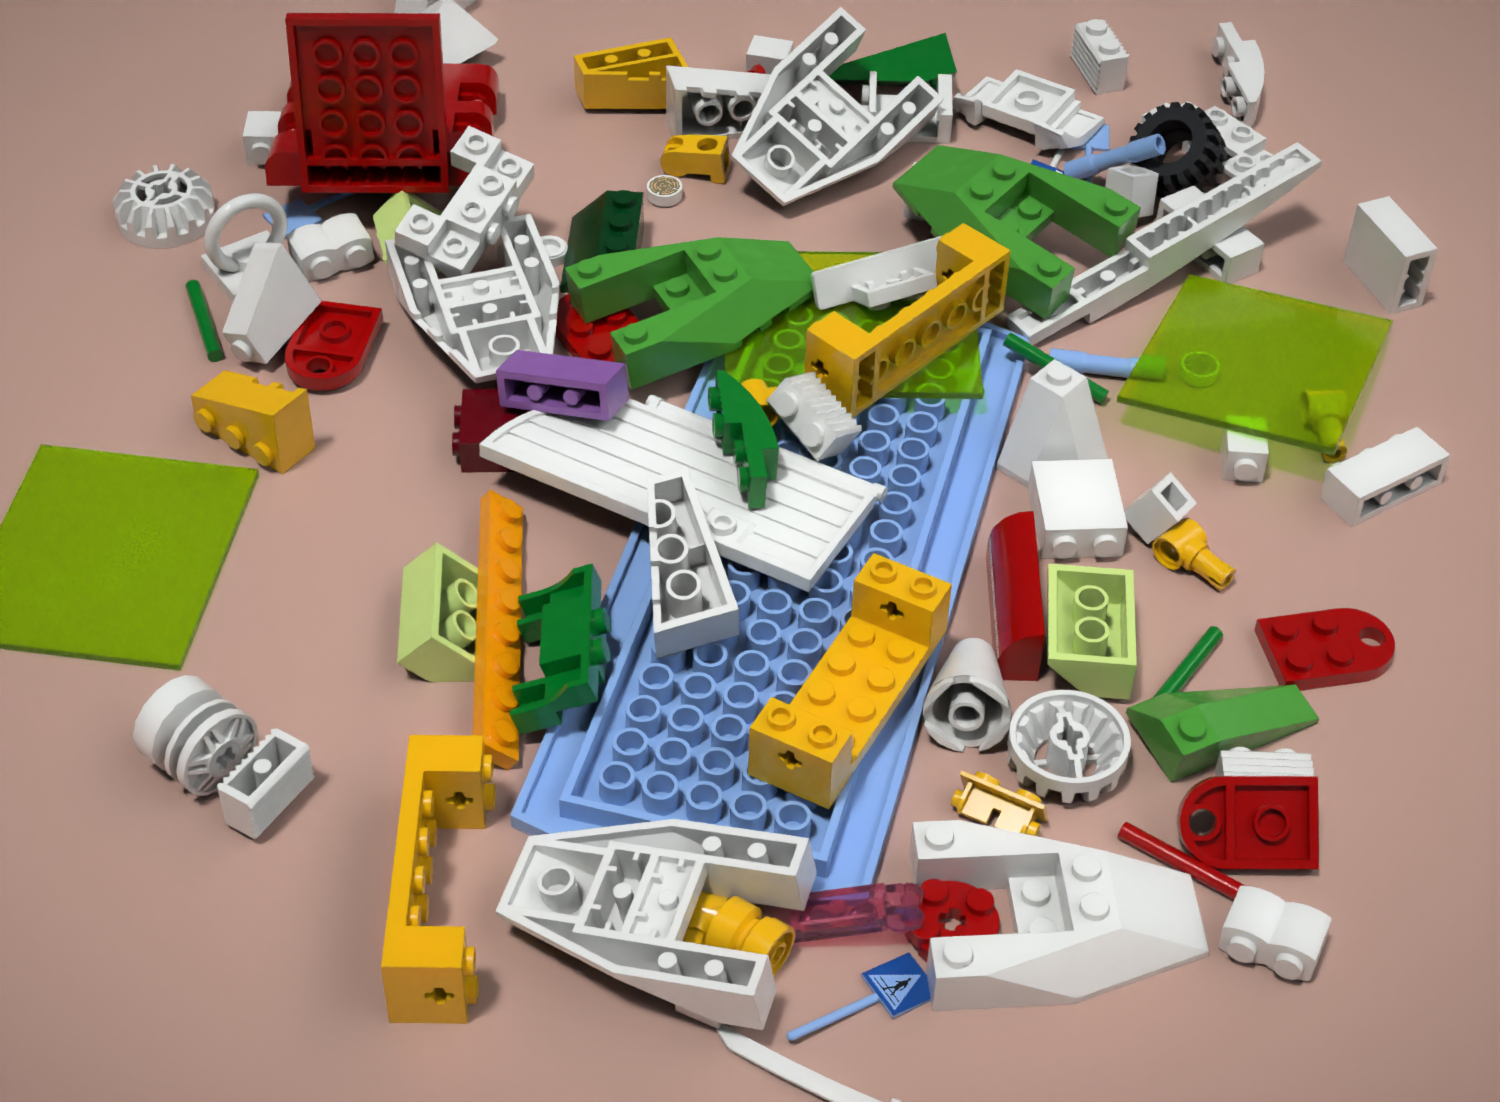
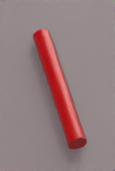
M1128 822L1122 825L1118 833V838L1181 872L1190 874L1195 880L1232 900L1235 899L1239 887L1246 886Z

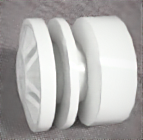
M183 675L172 679L156 690L141 709L135 721L133 731L135 748L160 769L165 770L168 775L193 795L207 796L218 791L217 784L224 783L223 777H229V771H235V765L242 764L241 759L248 758L247 753L254 752L253 747L256 746L258 737L256 722L248 714L238 709L229 700H224V697L199 677Z

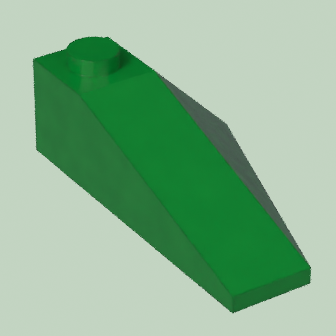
M942 33L844 63L829 77L837 84L869 85L870 71H876L877 85L908 86L919 76L928 85L930 84L933 89H936L938 74L952 75L953 78L957 70L946 33Z

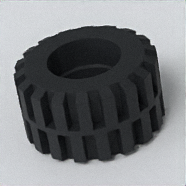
M1171 102L1169 108H1166L1163 104L1156 107L1157 112L1153 115L1148 112L1144 116L1146 121L1143 124L1138 123L1134 128L1137 134L1130 137L1129 143L1154 134H1160L1165 141L1166 150L1163 155L1137 163L1132 162L1131 164L1159 173L1156 195L1160 198L1193 185L1205 193L1204 187L1208 184L1212 187L1217 182L1215 175L1222 174L1225 167L1221 162L1227 160V152L1224 150L1226 147L1225 140L1212 120L1201 108L1198 107L1196 109L1193 104L1185 102L1183 107L1179 102ZM1183 141H1192L1188 152L1182 158L1174 162L1163 163L1167 152L1174 145Z

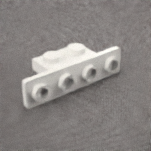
M942 236L812 272L811 281L816 307L823 310L855 301L867 306L869 310H882L890 307L891 301L898 299H920L925 295L926 291L937 287L935 273L937 260L936 246Z

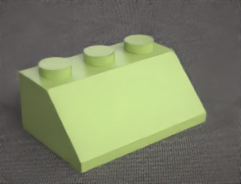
M437 542L403 568L397 663L429 682L474 681L478 568Z
M1048 564L1047 665L1081 692L1099 698L1130 700L1137 667L1134 570Z

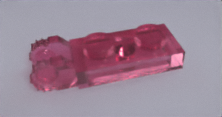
M906 882V884L897 883L889 885L877 883L810 892L805 910L791 909L790 926L795 930L794 943L887 931V928L897 933L918 930V928H922L924 921V912L918 908L919 905H922L924 890L918 884Z

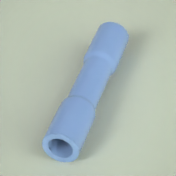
M1154 134L1132 141L1119 148L1080 157L1065 162L1064 174L1081 180L1097 175L1111 167L1131 162L1137 163L1157 157L1165 153V141L1160 134Z
M1050 349L1051 357L1080 374L1090 373L1125 377L1129 380L1163 383L1166 367V361L1137 357L1119 358L1092 355L1083 351Z

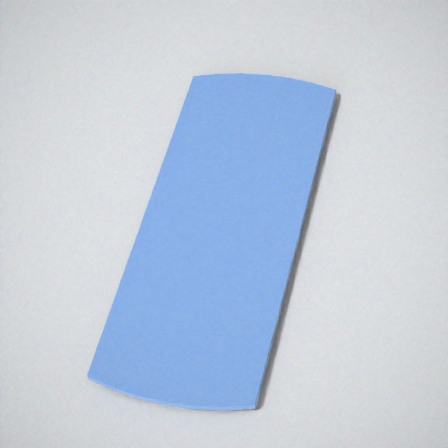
M813 295L789 312L787 309H784L771 319L772 325L764 331L760 332L759 329H756L742 339L743 346L737 350L704 362L685 410L712 420V415L716 411H709L708 388L715 387L716 371L724 370L740 383L749 379H761L768 387L779 386L787 377L804 374L806 331L814 322L820 321L833 311L866 332L871 333L876 326L884 324L897 315L902 308L908 307L914 302L898 299L891 301V306L886 309L869 310L867 306L851 301L821 310L816 307ZM986 322L852 418L856 419L857 425H862V431L840 455L837 454L835 457L820 459L818 462L870 483L876 482L888 487L884 501H877L874 504L873 509L810 592L720 556L739 608L740 635L656 658L649 526L636 521L601 602V608H606L611 621V632L606 633V641L611 659L609 663H605V682L598 684V701L563 710L562 724L547 728L511 812V827L533 836L680 819L805 837L810 840L817 871L805 908L866 909L922 719L923 702L931 688L946 633L829 810L748 775L749 728L771 697L787 704L791 703L851 617L854 579L873 553L952 584L947 623L948 630L1026 363L1025 358L1003 346V342L1010 332L1028 343L1030 341L1023 335ZM779 418L772 427L778 446L817 461Z

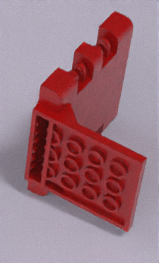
M440 13L286 14L285 23L291 82L287 92V104L283 107L278 121V135L272 141L265 164L267 186H301L302 193H399L401 190L405 193H449L450 186H461L470 173L451 165V150L468 126L494 137L493 115H497L499 79L496 71L486 64L443 63Z

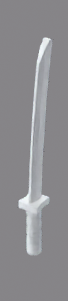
M723 1023L719 1029L716 1028L718 1036L728 1050L830 1102H882L810 1070L753 1041ZM895 1098L891 1100V1102H902Z

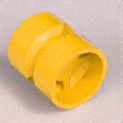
M736 895L728 899L716 913L708 928L705 945L768 955L773 976H775L792 949L795 940V930L776 917L770 918L765 916L762 918V911L759 907Z

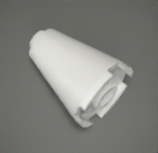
M967 638L955 645L923 702L922 710L927 733L939 744L949 749L964 752L965 747H979V751L987 750L999 743L1010 727L1011 706L995 651L988 642L979 638Z

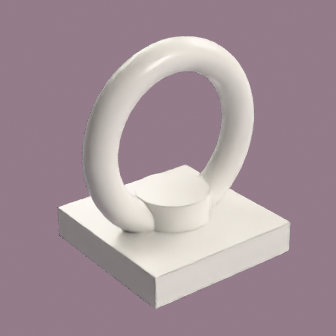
M244 194L231 199L221 206L207 225L204 236L206 254L201 255L202 267L232 303L255 244L257 242L282 244L285 239L287 216L281 204L265 194ZM252 208L262 209L270 214L272 218L271 234L266 230L220 248L219 239L221 232L227 222L236 214Z

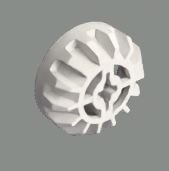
M171 164L168 170L159 171L157 165H153L151 173L144 174L140 170L136 171L132 176V180L125 179L118 188V193L113 198L117 226L122 236L136 245L147 248H174L199 239L205 234L207 225L216 212L209 182L189 168L181 172V169L175 164ZM146 196L144 202L140 200L141 198Z
M1075 690L1047 691L1029 698L1015 711L1009 727L1007 761L1011 767L1017 770L1016 778L1023 785L1028 787L1036 783V794L1043 798H1046L1049 792L1053 790L1062 793V803H1072L1075 793H1080L1084 801H1092L1098 798L1100 791L1102 793L1112 791L1117 786L1120 775L1125 773L1131 746L1130 732L1119 712L1110 704L1094 695ZM1048 743L1046 758L1035 760V754L1038 749ZM1096 764V769L1092 776L1083 777L1082 772L1085 765Z

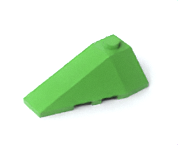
M1296 684L1164 693L1128 707L1126 710L1127 716L1171 783L1216 765L1220 750H1230L1235 747H1245L1253 750L1312 726L1319 721V717Z

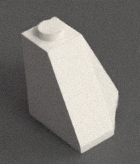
M438 0L419 12L440 13L443 63L461 64L495 45L498 41L497 37L453 0Z
M257 242L255 244L222 333L231 344L230 349L232 353L241 361L267 364L321 303V299L283 244Z
M1056 359L1030 378L997 462L996 469L1027 488L1032 461L1108 459L1087 377Z

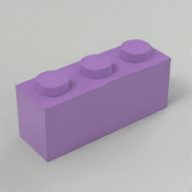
M516 350L496 370L499 402L502 407L610 421L629 400L626 363Z

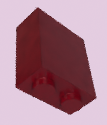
M462 389L461 405L454 406L455 429H460V432L452 433L453 456H460L461 473L516 472L480 457L479 444L507 422L531 410L500 406L498 389Z

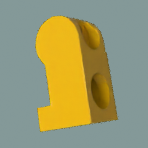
M690 134L672 136L665 145L660 165L665 173L670 176L682 177L687 173L710 175L711 183L725 184L731 167L728 136Z

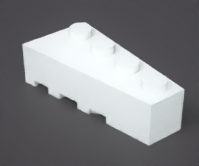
M666 65V123L671 136L687 134L728 136V140L739 139L771 74Z
M688 468L647 478L656 658L740 635L739 608Z

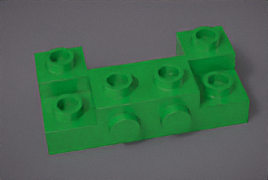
M593 563L573 568L560 582L548 588L518 596V602L525 614V618L517 620V627L526 643L541 640L539 666L545 675L543 678L512 686V692L519 703V708L511 709L510 717L520 735L562 724L563 710L598 701V684L605 682V663H609L611 659L606 641V633L611 632V621L606 608H601L602 581Z

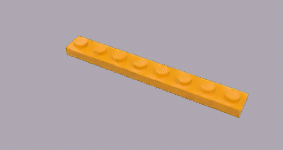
M490 489L480 498L472 735H482L484 737L485 754H493V763L508 770L519 761V731L510 717V710L519 708V703L512 692V686L520 684L521 632L517 627V620L521 619V606L518 602V596L522 595L523 507L512 499L505 498Z

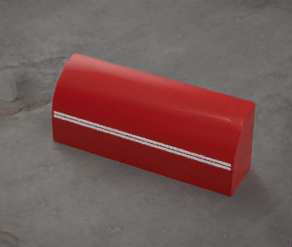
M1034 511L1018 512L1003 518L992 528L987 544L986 564L992 647L995 651L1003 680L1038 681L1045 638Z

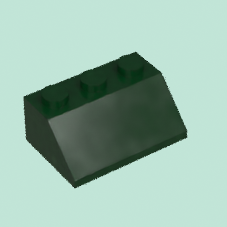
M607 190L572 217L567 244L568 251L565 256L560 285L561 293H569L565 267L602 254L641 249L644 230L643 192Z

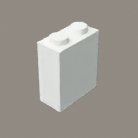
M1390 196L1357 204L1343 262L1389 314H1394L1422 306L1438 248Z
M1112 459L1032 461L1028 494L1031 509L1034 511L1035 529L1041 559L1123 557L1128 526Z

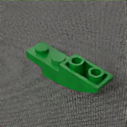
M716 371L715 387L708 388L709 411H716L712 415L713 437L720 438L723 454H733L734 464H741L737 471L739 492H746L748 509L765 508L767 480H776L779 447L774 430L762 407L751 393L726 371Z

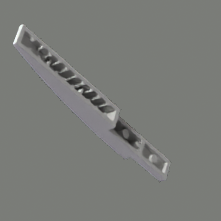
M1298 142L1128 236L1125 239V249L1073 278L1068 300L1047 319L1023 306L1006 316L1007 327L1012 332L1026 337L1031 345H1035L1080 318H1084L1089 324L1162 281L1235 232L1322 166V160Z

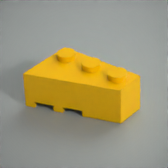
M672 37L573 55L575 91L585 109H666V65L688 67Z
M224 370L191 395L194 410L193 418L201 430L214 434L224 440L230 447L245 452L255 458L259 464L269 466L281 474H284L316 448L307 389L298 387L292 392L284 390L282 383L272 382L268 386L258 384L259 381L256 377Z

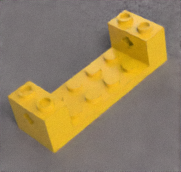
M962 223L951 232L945 233L938 240L936 246L937 260L935 273L937 287L928 290L923 297L910 306L902 308L897 315L884 324L876 326L871 333L866 332L835 311L820 321L814 322L806 331L805 373L816 372V378H821V384H826V389L831 390V395H836V401H841V407H846V413H851L852 419L1004 310L1011 250L965 223Z
M873 553L854 579L851 617L791 703L787 704L771 697L750 726L748 775L829 810L946 633L952 584Z
M409 735L381 961L389 1023L467 1024L469 1004H478L479 976L475 975L476 947L467 946L465 926H421V923H428L429 895L424 893L425 885H432L433 857L428 855L430 847H436L437 829H485L487 811H495L496 785L495 783H488L493 781V754H485L484 737L482 735Z

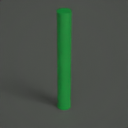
M190 280L186 283L185 288L207 357L211 362H218L223 358V352L200 282Z
M1011 332L1003 342V346L1041 369L1055 359ZM1087 378L1092 399L1102 404L1109 391Z
M1210 626L1153 697L1164 693L1181 691L1223 638V633L1218 627Z

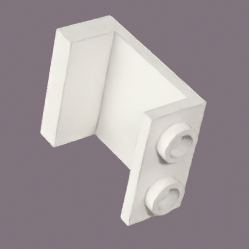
M870 71L869 85H862L861 105L875 117L897 95L876 94L877 72ZM938 74L937 93L944 99L932 120L908 142L950 144L953 118L952 75Z

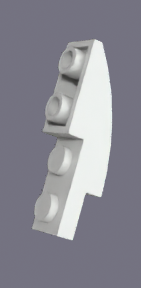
M1232 22L1219 23L1217 35L1212 40V53L1214 57L1218 58L1225 75L1220 81L1221 94L1229 102L1233 116L1252 128L1258 113L1264 84L1263 58L1255 40L1242 41Z

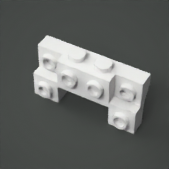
M1166 102L1164 103V106L1166 108H1169L1170 104ZM1216 106L1204 111L1219 130L1226 144L1224 150L1227 152V160L1221 162L1225 168L1222 174H1217L1216 180L1218 184L1221 185L1273 156V154L1265 150L1267 138L1254 131L1251 127L1243 124ZM1154 108L1149 112L1153 115L1157 112V108ZM1147 113L1142 115L1141 124H1143L1146 121L1144 116ZM1183 141L1182 150L1188 152L1192 141Z
M471 126L467 127L451 150V165L470 174L445 210L439 216L413 204L394 231L395 244L429 261L447 277H456L470 273L489 244L494 245L498 240L502 224L506 218L511 219L515 215L521 196L534 178V163L502 150L500 139Z

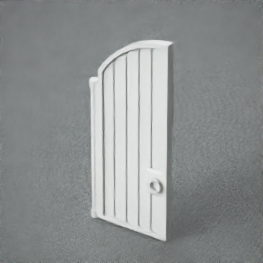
M652 394L649 395L645 404L629 398L610 421L532 410L507 422L479 444L480 457L647 526H649L646 479L688 468L719 555L807 592H810L873 509L874 504L877 501H884L888 491L886 486L876 482L870 483L779 447L776 480H767L765 508L748 509L746 492H739L737 471L741 464H734L733 454L722 453L720 438L713 437L712 420L667 403L663 398Z

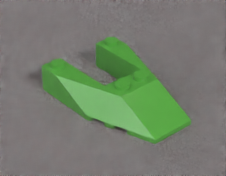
M937 145L893 182V189L917 217L921 215L932 227L931 233L934 237L943 236L945 233H949L962 223H965L1011 250L1006 294L1044 319H1047L1068 300L1075 268L1031 240L1051 222H1054L1102 253L1112 257L1125 247V239L1135 233L1141 209L1138 205L1109 188L1001 154Z
M716 237L602 254L565 267L571 304L585 324L653 298L656 299L665 311L610 332L615 362L626 363L627 383L631 390L737 350L743 346L742 339L756 329H759L760 332L764 331L772 325L771 319L784 309H787L789 312L814 295L811 281V273L814 271L789 241Z

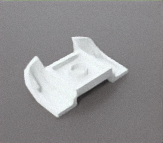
M1017 69L1004 82L986 76L966 95L957 93L953 98L952 104L953 108L965 115L966 120L973 125H978L985 119L990 118L999 123L1026 131L1029 134H1035V147L1043 150L1082 146L1105 123L1104 117L1080 109L1081 101L1075 100V89Z

